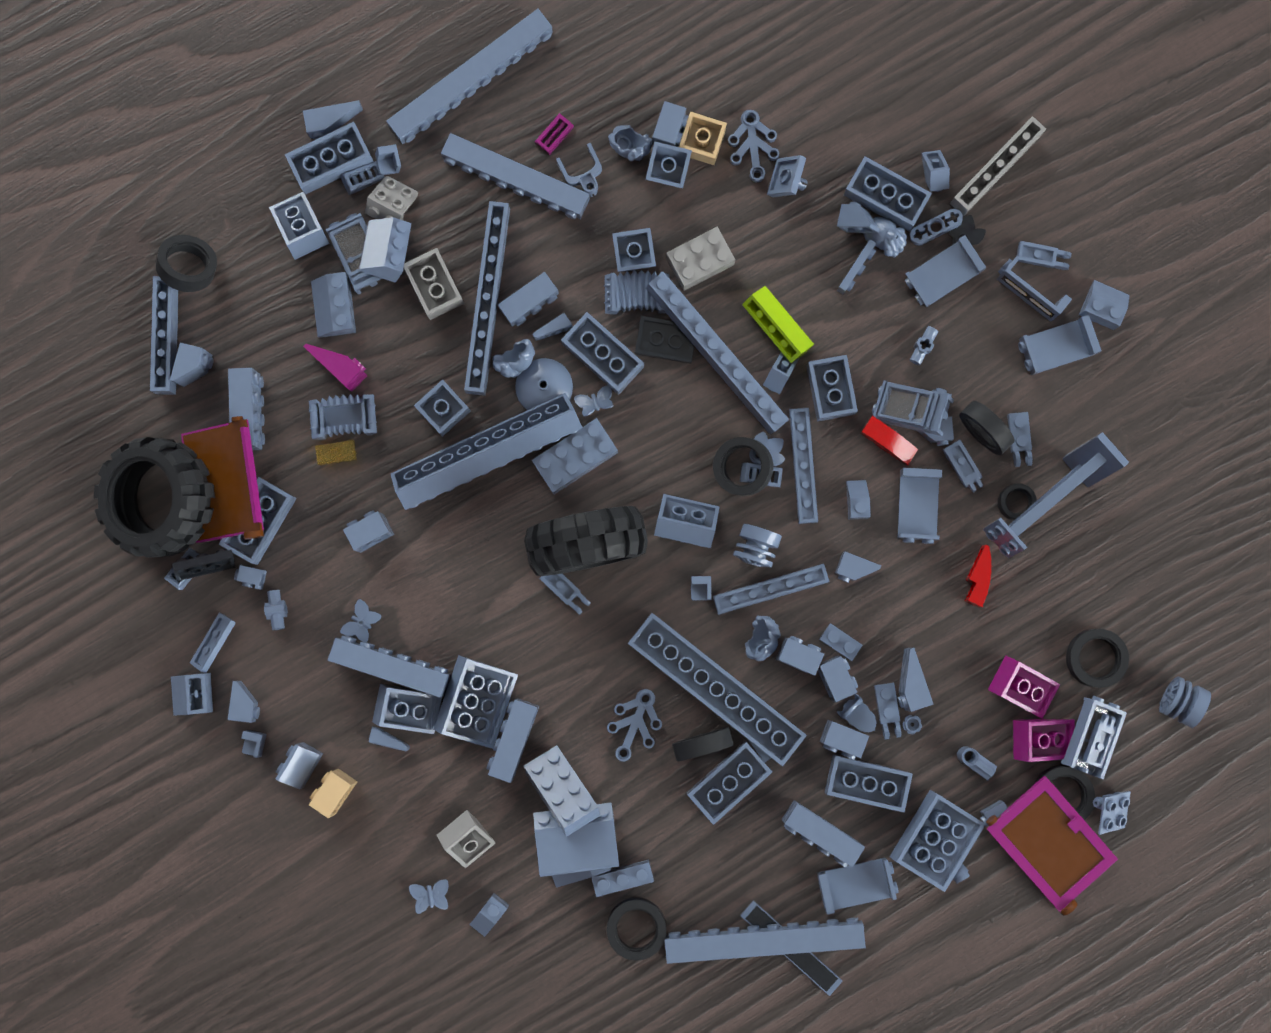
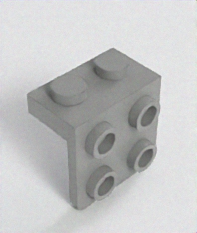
M386 176L367 197L365 214L375 219L394 217L403 220L404 213L415 201L418 192Z

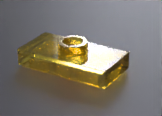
M354 440L315 446L318 465L357 460Z

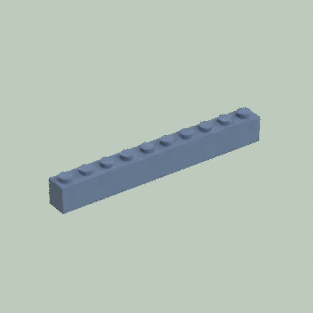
M539 9L535 10L386 120L389 128L402 144L412 141L418 132L427 130L433 121L443 118L446 114L445 112L451 108L455 109L464 98L473 96L479 87L489 84L491 78L495 75H501L505 72L506 67L517 63L526 52H532L541 41H547L553 33L551 24Z
M489 201L464 388L467 394L486 396L510 215L508 203Z
M664 272L660 273L646 286L645 289L769 434L777 431L789 420Z
M858 918L846 919L847 922H839L837 919L827 920V923L819 924V921H809L807 925H799V923L793 922L787 923V926L779 927V924L767 925V928L759 929V926H748L746 930H740L739 927L728 928V931L709 929L708 933H700V930H692L688 934L682 935L680 932H670L669 936L665 937L666 961L669 964L866 948L864 926L862 920L858 921Z

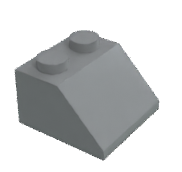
M468 810L437 834L444 850L465 868L496 844L485 828Z

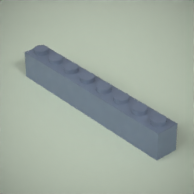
M452 133L449 134L441 152L444 162L448 165L454 166L456 164L463 171L469 174L474 172L485 181L490 179L503 189L508 187L519 196L523 197L526 195L531 197L530 200L537 204L542 202L547 204L548 208L558 212L560 210L565 212V215L571 219H581L590 200V195L582 190Z

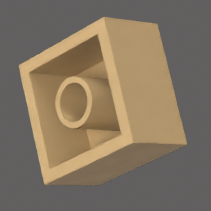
M690 112L679 147L692 150L690 158L715 165L727 123Z
M340 769L327 772L321 780L322 786L318 789L316 788L310 796L312 801L309 806L327 818L334 816L357 784L356 780Z

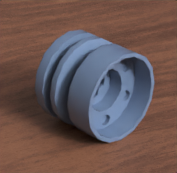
M743 524L739 536L747 541L746 544L737 543L736 546L744 549V551H734L733 556L757 567L772 568L773 563L765 559L766 557L775 558L776 555L769 552L768 549L778 548L782 536L760 527Z
M1177 676L1165 690L1160 702L1159 711L1173 719L1178 716V722L1194 728L1202 720L1209 707L1211 692L1197 685L1192 688L1191 682Z

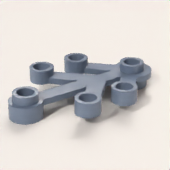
M746 110L741 115V125L734 134L729 136L728 144L731 147L738 146L739 138L746 130H748V138L737 152L731 155L730 162L732 165H739L743 155L750 148L752 161L750 179L753 182H761L765 177V170L760 166L758 148L768 154V159L771 161H776L779 158V151L757 137L755 129L764 134L766 141L769 143L776 140L777 133L759 122L760 118L756 111ZM750 117L753 119V122L749 123L746 119ZM768 134H773L775 137L770 139ZM735 138L737 142L731 143L730 139ZM775 152L777 156L771 157L770 153ZM737 156L739 161L735 162L732 158ZM757 172L761 176L759 178L754 177V173Z
M649 689L640 690L636 695V699L624 704L619 703L614 708L617 715H623L626 710L638 706L634 715L617 722H610L607 725L608 732L612 734L616 733L618 729L630 725L623 745L619 746L616 750V757L620 761L630 759V746L638 728L643 737V745L646 748H652L655 744L643 720L645 709L651 719V728L659 730L662 727V722L658 719L652 706L655 702V695ZM643 695L649 696L648 702L642 701ZM618 706H623L624 711L622 713L617 712L616 708ZM653 721H659L660 726L654 728L652 725ZM611 724L616 725L617 729L615 731L609 729ZM646 739L653 741L651 746L645 744ZM622 749L627 751V755L625 757H622L620 755V751Z

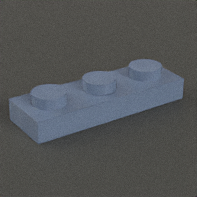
M868 241L837 289L842 295L846 290L850 292L856 283L853 281L856 274L859 276L862 274L866 267L863 265L866 259L871 260L876 250L873 248L876 243L874 241Z
M219 612L190 664L201 672L207 673L236 622Z

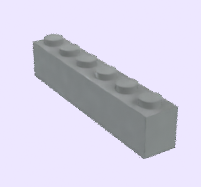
M1032 116L953 198L950 204L955 209L961 211L962 216H965L1042 136L1046 128Z

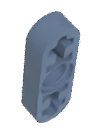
M950 209L914 227L910 232L911 242L915 245H923L959 227L963 219L961 211ZM953 214L955 217L958 216L957 222L954 223V221L951 220L947 222L948 227H945V223L942 220L943 218H945L946 222L951 219L950 215ZM935 222L942 225V229L938 232L931 230V225ZM925 227H928V232L930 236H928V234L925 233L922 235L921 240H919L918 238H914L916 236V232L922 234L926 232Z

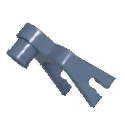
M588 143V152L595 163V166L588 172L571 177L567 174L560 158H557L556 161L568 185L572 187L581 185L584 192L593 197V194L596 195L598 192V184L595 177L602 172V166L591 143Z

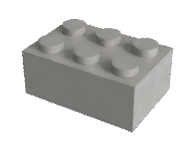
M718 226L666 253V259L683 291L735 264V258Z
M437 248L404 263V269L430 320L464 304Z

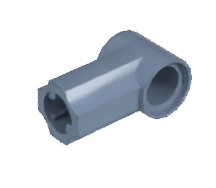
M963 746L958 750V760L984 779L988 780L996 772L997 766L979 754L975 749ZM970 751L972 757L970 760L966 761L964 759V755L966 752Z

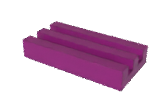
M559 113L535 140V144L539 145L541 149L550 155L574 128V125ZM562 120L563 122L559 125V127L552 133V135L545 141V143H542L543 139L558 124V122ZM566 125H568V126L566 127V129L559 135V137H558V138L552 143V145L548 148L547 146L553 141V139L560 133V131H561Z

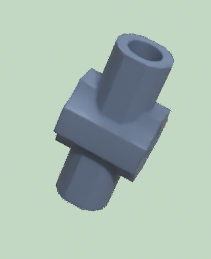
M928 326L922 338L920 337L915 342V350L910 358L912 363L920 366L925 355L929 354L933 349V341L938 333L935 328ZM923 342L927 344L925 349L921 348Z
M280 590L267 591L268 603H264L266 619L271 620L272 630L285 629L284 617H287L288 613L286 602L281 600Z

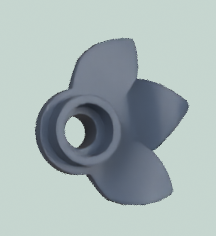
M765 432L756 435L754 440L761 442L769 450L773 459V466L782 464L785 461L784 456L780 454L783 448V439H768ZM751 449L749 453L750 460L754 464L761 465L760 459L756 457V452Z

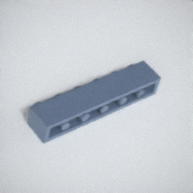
M153 276L150 391L157 395H176V383L172 382L170 377L177 355L178 290L166 285L159 276Z

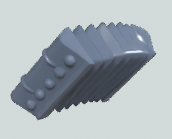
M633 270L631 275L628 271H626L624 276L621 272L618 276L615 273L605 275V314H617L620 310L625 312L626 309L630 311L631 308L635 311L637 307L641 311L644 307L646 311L650 308L652 312L656 309L658 314L666 313L645 289L658 276L657 273L654 271L651 275L649 270L645 274L642 270L639 273Z
M344 394L341 398L335 395L334 399L329 396L327 401L322 398L321 403L317 399L310 400L309 413L312 439L326 440L328 435L332 438L333 433L338 436V433L343 435L344 432L348 434L350 432L356 434L357 432L360 435L363 431L367 436L376 434L377 421L374 395H362L361 398L359 395H356L354 398L351 394L348 398Z

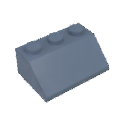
M394 217L369 220L359 271L396 283L403 272L411 223Z
M347 273L326 274L311 281L318 338L356 333L350 279Z
M663 494L654 536L711 548L720 507Z

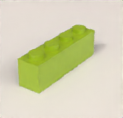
M766 286L753 293L742 304L790 363L800 358L814 345Z

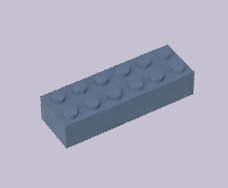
M342 635L341 638H335L328 661L437 697L445 696L452 674L448 673L449 669L441 666L432 668L429 667L430 663L422 660L411 661L412 657L404 654L395 656L392 655V650L386 648H379L377 650L374 649V644L368 642H360L359 644L356 643L357 639Z

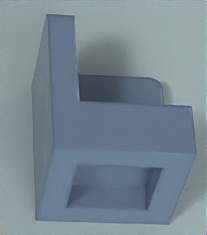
M396 144L377 147L375 156L380 175L399 173L401 163Z
M691 576L692 600H711V576Z
M251 730L243 731L241 739H245L242 753L253 755L255 758L262 757L267 734Z

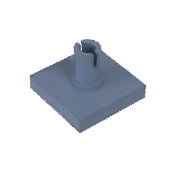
M798 155L777 159L767 195L780 197L796 195L797 189L803 191L807 185L802 183H808L806 179L801 178L806 158Z

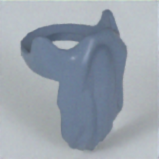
M854 694V700H848L844 704L843 711H837L842 719H846L849 724L855 726L859 731L868 733L875 731V715L863 703L862 698L858 694Z

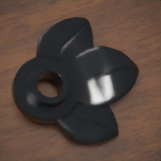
M968 215L962 219L959 227L948 233L953 238L952 245L958 242V239L966 235L971 245H976L983 240L986 230L982 228L975 229L974 219L972 215Z

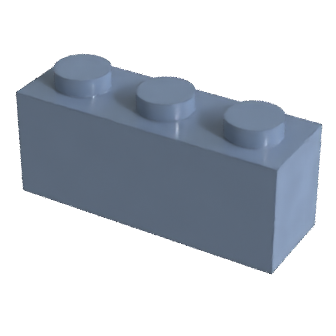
M543 272L499 303L498 307L512 327L514 325L519 326L526 321L527 316L537 314L542 309L541 306L554 302L558 298V289L547 274Z
M649 859L614 868L608 872L591 877L596 897L654 882Z

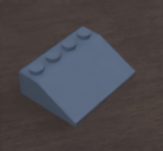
M458 655L433 730L446 736L493 749L518 674Z
M930 790L889 857L945 892L986 824Z
M612 803L597 804L600 816L567 837L550 811L533 813L540 877L619 867Z

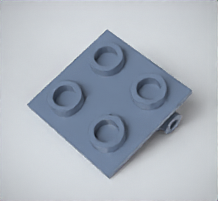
M1131 791L1115 792L1114 794H1107L1094 799V807L1102 810L1099 835L1125 828Z

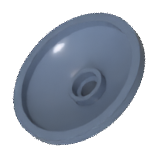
M541 358L533 360L530 366L517 376L515 389L519 402L526 410H529L564 393L567 394L570 400L573 392V383L570 373L561 363L552 359ZM546 382L547 386L545 388H541L540 383Z

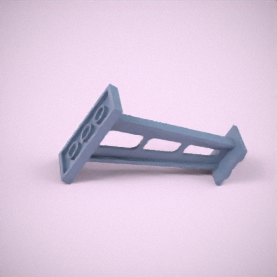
M1103 432L1068 453L1063 460L1072 470L1011 524L1007 525L1002 518H999L983 528L986 536L991 541H994L1003 555L1010 558L1025 550L1027 547L1018 536L1080 483L1083 482L1087 487H1090L1129 463Z

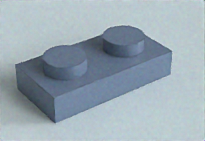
M831 623L819 639L850 661H853L863 646Z

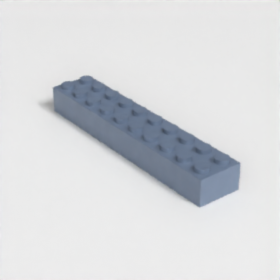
M564 393L391 473L395 492L405 510L414 508L426 500L434 499L443 492L453 490L458 485L468 483L480 475H486L497 467H503L512 460L520 459L525 454L540 450L551 442H557L566 435L574 434L582 428V425L567 394Z
M651 613L628 642L630 646L781 766L787 762L807 736L653 613Z

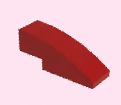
M874 416L869 419L860 433L874 442L877 447L907 466L918 451L903 436Z
M988 545L981 546L966 578V581L972 583V586L965 601L978 608L984 605L991 579V553Z

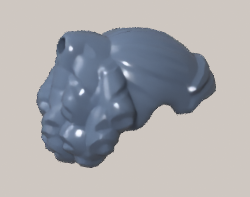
M630 125L616 126L613 133L608 136L611 147L620 156L628 158L629 161L642 160L644 156L650 153L652 148V139L649 138V135L645 134L642 136L638 134Z
M873 218L880 231L879 233H863L866 241H874L876 247L884 250L885 256L895 258L904 250V246L907 243V235L904 228H897L887 218Z
M524 339L515 342L512 350L505 351L502 355H494L492 360L495 371L500 372L504 377L515 378L519 376L522 371H525L530 366L535 355L531 341Z
M758 615L752 623L754 627L751 640L745 643L748 658L764 661L776 650L778 638H780L781 634L779 625L775 623V620L768 616Z

